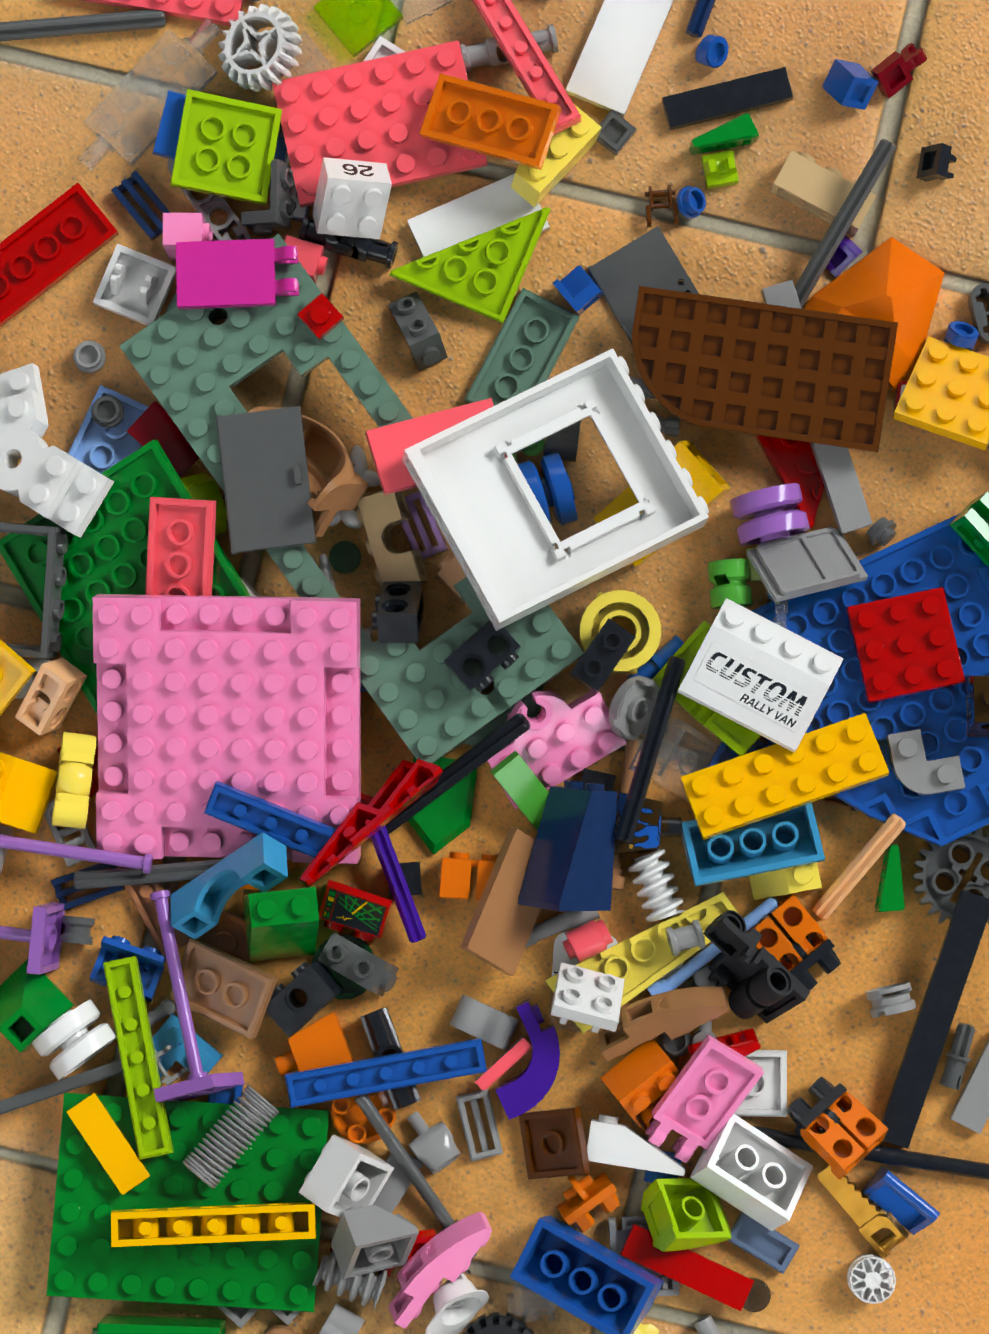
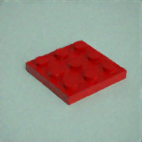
M943 587L847 607V615L868 703L966 682Z

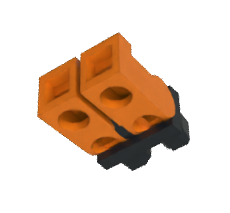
M788 894L778 903V907L769 914L788 935V939L769 916H766L748 931L750 932L755 928L762 935L755 947L757 950L764 947L809 991L818 983L807 971L812 965L817 962L823 971L829 974L841 964L832 949L835 945L794 894Z
M821 1076L808 1090L818 1103L811 1108L801 1097H798L789 1105L787 1113L797 1124L794 1132L800 1138H803L832 1168L831 1172L841 1180L862 1158L864 1159L884 1140L889 1129L853 1095L846 1092L847 1089L841 1083L834 1087Z

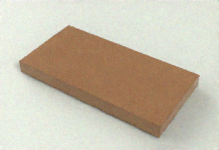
M510 828L460 946L462 949L510 976L515 974L541 908L518 904V897L535 839L518 828Z

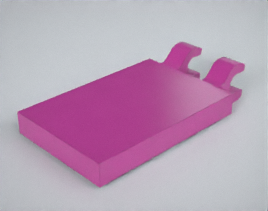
M274 239L176 242L178 309L277 306L276 296H299V282H297V278L276 280V264H298L297 246L275 248Z

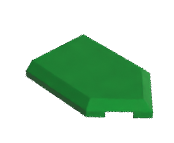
M413 757V763H415L417 759ZM441 757L433 764L440 766L443 770L456 759ZM477 769L408 820L409 824L433 855L470 827Z

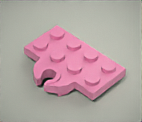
M547 689V691L531 693L534 701L542 706L540 714L536 717H527L528 708L521 700L515 704L511 713H508L507 721L520 713L527 718L531 727L487 760L491 769H493L511 753L516 751L548 791L550 786L560 784L627 743L624 738L617 736L612 731L609 723V709L599 692L595 694L590 691L567 704L559 694ZM504 790V792L506 793V795H507L509 801L511 802L512 806H513L514 809L516 810V809L518 808V806L514 803V801L511 799V797H510V796L507 794V792Z

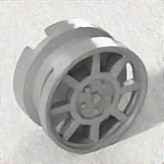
M903 982L866 991V998L872 1004L870 1009L871 1018H878L880 1015L889 1016L917 1008L915 1000L911 999L909 993L912 991L911 983Z

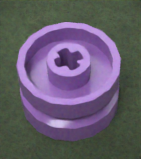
M790 483L767 487L730 500L734 518L741 520L752 519L742 523L737 528L740 546L757 545L777 539L789 538L809 530L810 526L806 512L789 510L798 506L803 500L799 484Z

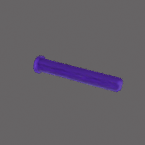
M384 826L371 836V840L409 941L415 943L425 939L426 933L386 826Z

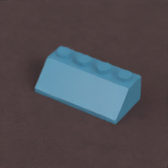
M812 803L705 840L702 839L696 820L681 822V837L687 864L695 887L825 861Z

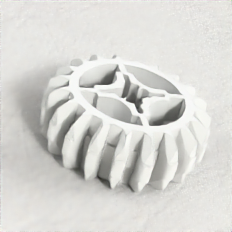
M260 4L259 8L249 5L247 14L244 11H238V20L228 19L231 25L229 31L221 30L226 39L218 42L220 48L224 50L218 57L224 62L221 67L228 74L229 79L236 84L238 83L243 89H252L255 92H260L264 88L271 91L272 82L276 85L282 84V77L284 75L292 77L289 71L291 66H299L295 56L303 54L301 48L297 46L303 40L297 34L299 31L298 26L287 13H283L275 6L269 7L265 4ZM265 27H274L271 30L265 29L262 32H258L259 29ZM258 64H262V65H263L262 67L257 68V69H252V70H248V69H247V68L250 67L251 65H252L253 67H255V66L258 65Z

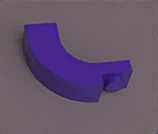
M529 999L516 1004V1008L532 1043L533 1053L531 1060L521 1074L497 1085L495 1088L509 1120L529 1111L544 1098L556 1078L560 1061L559 1038L555 1025L551 1024L542 1029L540 1024L545 1022L538 1004L531 1006Z

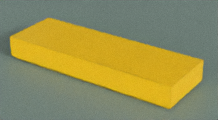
M93 1093L67 1111V1114L122 1195L151 1176L96 1093Z

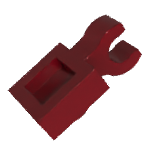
M910 43L902 49L901 54L895 51L873 68L871 73L879 81L878 87L881 94L891 98L913 80L910 72L923 64L927 57L922 48L916 51L914 44Z

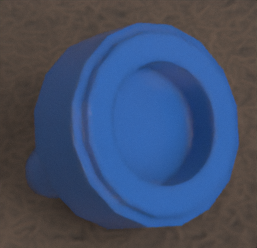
M714 34L704 37L696 49V61L708 67H720L728 56L729 47L726 39Z
M951 322L947 327L944 342L972 351L979 337V332L974 326L966 322Z

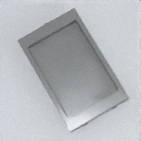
M833 527L757 545L756 549L748 550L746 554L775 603L865 581L868 577L843 535H840L839 529Z

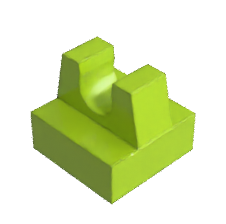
M733 150L702 155L701 162L706 189L738 184L739 178Z

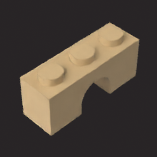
M383 491L362 497L358 502L359 507L356 509L360 524L365 526L367 532L366 548L369 555L375 559L377 566L375 578L379 587L382 588L383 582L422 581V583L429 581L421 551L410 550L401 553L395 549L391 541L394 527L403 521L411 519L403 491L384 495Z

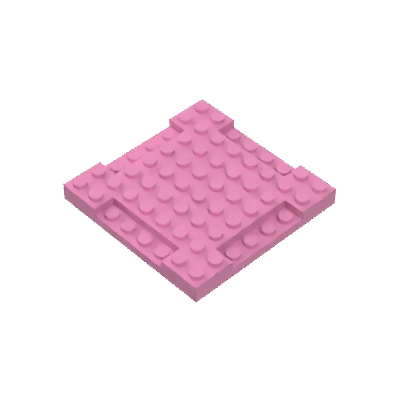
M98 594L92 597L94 663H97L99 791L96 793L97 849L144 857L146 853L153 854V859H162L164 856L227 857L257 835L204 814L217 781L336 829L357 802L361 803L360 598ZM361 845L340 863L358 864L361 858ZM286 847L287 859H292V862L311 863L314 860V857Z

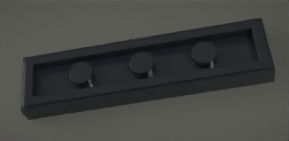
M786 67L662 97V104L669 130L671 131L793 100V93Z

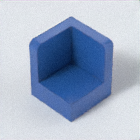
M835 59L823 83V89L840 105L865 110L879 81L860 64Z
M577 266L561 281L556 279L553 282V285L579 315L604 295L581 266Z

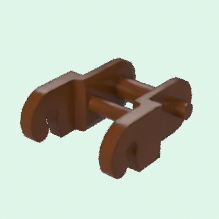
M668 185L667 190L652 191L651 186H648V192H645V197L649 198V205H646L645 208L647 228L652 227L651 212L653 209L669 208L674 217V225H678L677 203H673L672 200L675 190L671 189V185ZM668 196V203L653 204V197Z

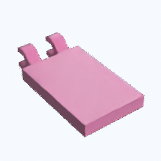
M707 1035L652 1110V1116L656 1120L651 1122V1126L645 1131L649 1135L647 1140L660 1147L671 1129L683 1135L676 1140L672 1147L676 1151L674 1156L687 1163L698 1145L706 1150L709 1148L764 1074L762 1067L712 1036Z

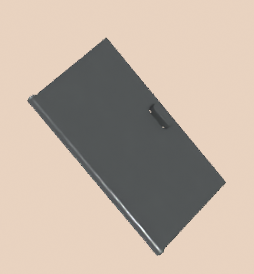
M658 226L587 268L593 281L604 293L605 301L631 344L639 286L699 294Z
M295 406L216 416L231 554L235 555L241 552L316 543L313 510L307 504L311 498L301 407Z

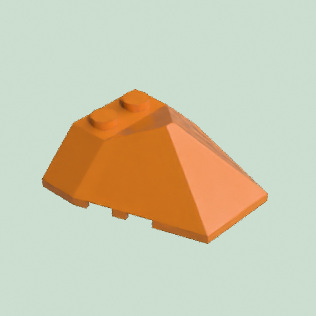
M891 237L815 293L803 309L898 322L888 388L896 393L899 381L908 382L924 347L945 272Z

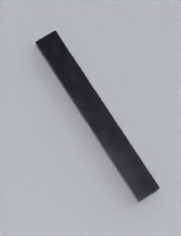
M963 889L960 891L881 1122L889 1129L883 1141L907 1149L910 1145L989 918V898Z

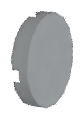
M637 675L625 681L615 693L609 708V723L612 731L617 736L634 741L640 739L637 736H640L642 733L646 735L660 689L654 680Z

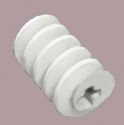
M665 849L633 859L635 863L628 868L629 872H639L640 874L632 881L633 884L644 885L637 892L638 897H648V900L641 905L642 909L653 910L646 917L647 922H655L686 911L676 910L683 903L682 898H672V895L679 890L678 885H667L674 878L673 873H663V870L670 865L669 861L658 860L665 853Z

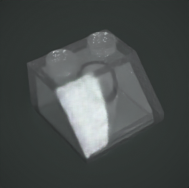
M670 716L650 782L688 802L680 777L707 768L718 744L686 722ZM644 739L628 768L635 772Z

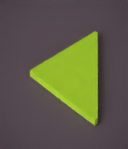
M545 207L391 270L389 276L503 324L551 209Z

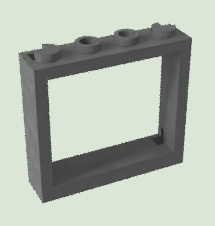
M0 522V532L48 536L41 646L16 643L5 644L21 657L43 659L57 657V653L62 647V634L59 632V622L64 615V601L61 600V590L66 583L67 577L66 568L63 567L64 554L68 550V536L65 534V529L58 526Z

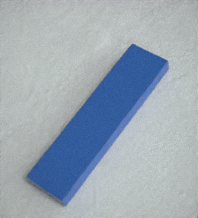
M219 781L215 783L204 814L256 835L263 832L286 847L314 858L337 830Z

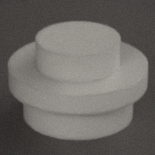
M84 341L76 347L73 359L78 369L85 373H94L104 366L106 353L99 343Z

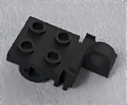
M728 910L715 918L703 933L722 951L708 969L711 973L708 979L712 981L717 978L719 980L716 985L717 987H724L726 985L732 990L728 998L729 1006L739 1018L749 1019L757 1014L767 1024L802 1003L808 997L810 991L764 947L759 950L755 948L762 935L755 928L746 933L745 921L736 911Z

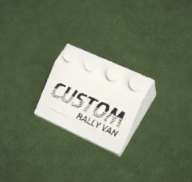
M726 598L677 692L795 753L844 658Z

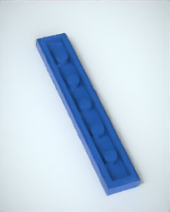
M481 1038L287 1073L285 1074L290 1107L293 1108L487 1072L482 1041Z

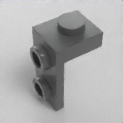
M279 159L271 161L270 210L241 212V225L253 230L255 235L269 236L275 230L290 229L291 218L294 212L291 202V187L294 185V178L289 164Z
M417 292L411 293L388 305L407 341L419 371L448 358L440 334Z
M332 933L318 958L319 962L382 997L385 992L391 990L397 979L398 967L373 955L337 933Z

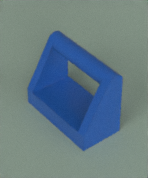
M883 1166L877 1170L862 1189L866 1196H869L880 1208L891 1212L898 1222L913 1235L932 1224L940 1215L939 1211Z

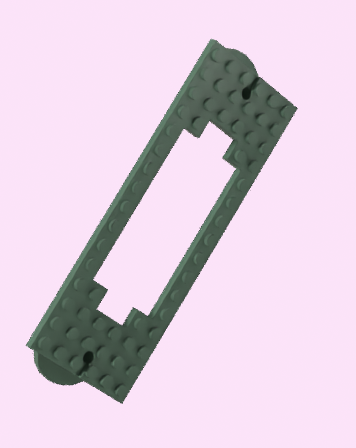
M279 234L272 238L275 240V248L287 246ZM299 261L298 264H276V280L297 278V282H299V296H276L277 306L178 309L176 293L164 315L119 346L223 491L224 485L216 416L247 413L231 388L282 352L285 353L301 377H304L329 359L378 428L413 419L343 321L319 341L298 317L297 314L322 293ZM227 319L223 324L215 325L218 320ZM303 545L265 549L299 597L341 598ZM467 577L455 584L454 588L472 613L421 650L417 648L415 643H379V640L373 643L360 625V682L417 760L421 759L433 764L448 752L452 753L463 744L471 746L478 744L507 722L508 713H511L515 704L520 700L528 708L527 717H536L541 705L534 701L531 693L543 691V687L555 679L559 672L582 657L584 652L549 605L504 627L521 646L520 650L516 652L519 659L508 669L504 670L501 666L492 674L495 678L492 682L494 690L488 695H483L476 689L470 693L444 664V660L490 620ZM493 638L487 644L489 652L494 655L504 653L507 648L506 643L500 638ZM468 660L464 663L462 670L465 675L475 677L481 673L482 667L478 661Z

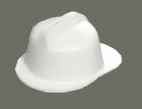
M463 1273L459 1275L454 1283L450 1280L445 1282L434 1293L433 1303L436 1315L428 1324L425 1334H459L476 1313L488 1302L489 1295L487 1291L477 1290Z

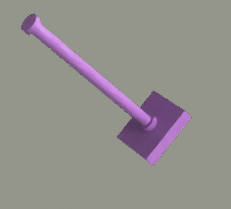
M0 835V848L142 869L143 873L146 874L151 872L153 854L146 853L144 857Z
M169 890L153 892L150 894L151 901H155L190 1072L186 1081L153 1089L156 1102L189 1100L245 1085L242 1072L207 1075V1071L203 1072L174 928L171 926V913L167 899L170 898Z
M51 902L33 907L31 929L0 926V939L30 943L27 973L40 975L59 969L62 946L60 935L63 933L64 927L62 916H65L64 903Z

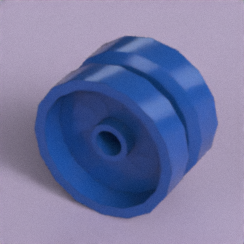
M558 452L541 458L540 466L543 478L539 477L536 466L530 460L517 464L550 524L549 508L551 507L557 522L561 525L578 521L572 484Z

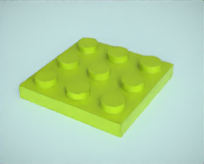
M187 89L170 186L265 206L271 179V161L275 156L282 109Z

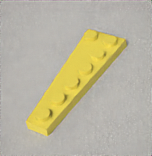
M721 892L575 965L625 979L621 1006H623L700 950L697 946L679 951V955L673 956L667 940L666 928L677 929L691 925L693 920L698 919L704 933L715 918L728 910L736 911V909L724 892ZM704 935L705 944L707 945L711 941ZM558 973L545 980L553 993L555 992ZM574 1021L582 1034L592 1028L591 1025Z

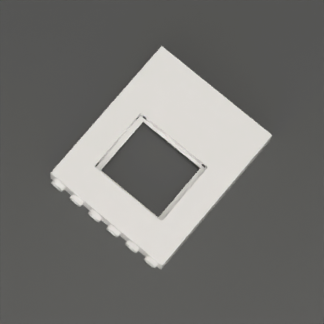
M613 348L404 450L402 460L496 631L702 528L709 518L707 515L709 514V509L705 500L701 496L697 497L689 472L685 468L681 469L676 460L677 453L670 440L665 441L660 432L661 425L659 419L654 412L648 411L644 404L645 396L638 384H633L628 375L629 368L622 356L618 357ZM590 416L639 503L560 542L512 454Z

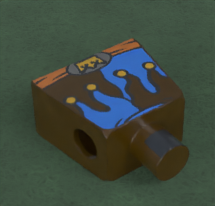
M966 675L967 737H989V726H983L989 724V675Z
M618 791L615 835L628 795ZM645 798L632 843L626 844L615 839L614 855L660 850L661 836H681V817H663V802Z

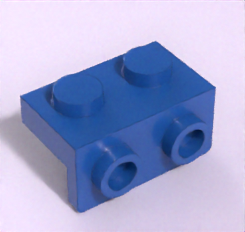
M103 936L100 952L89 977L90 981L107 987L103 963L137 956L145 1000L152 1002L165 969L166 957L162 956L159 950L149 946H144L142 949L132 946L130 941L123 937L112 936V938Z

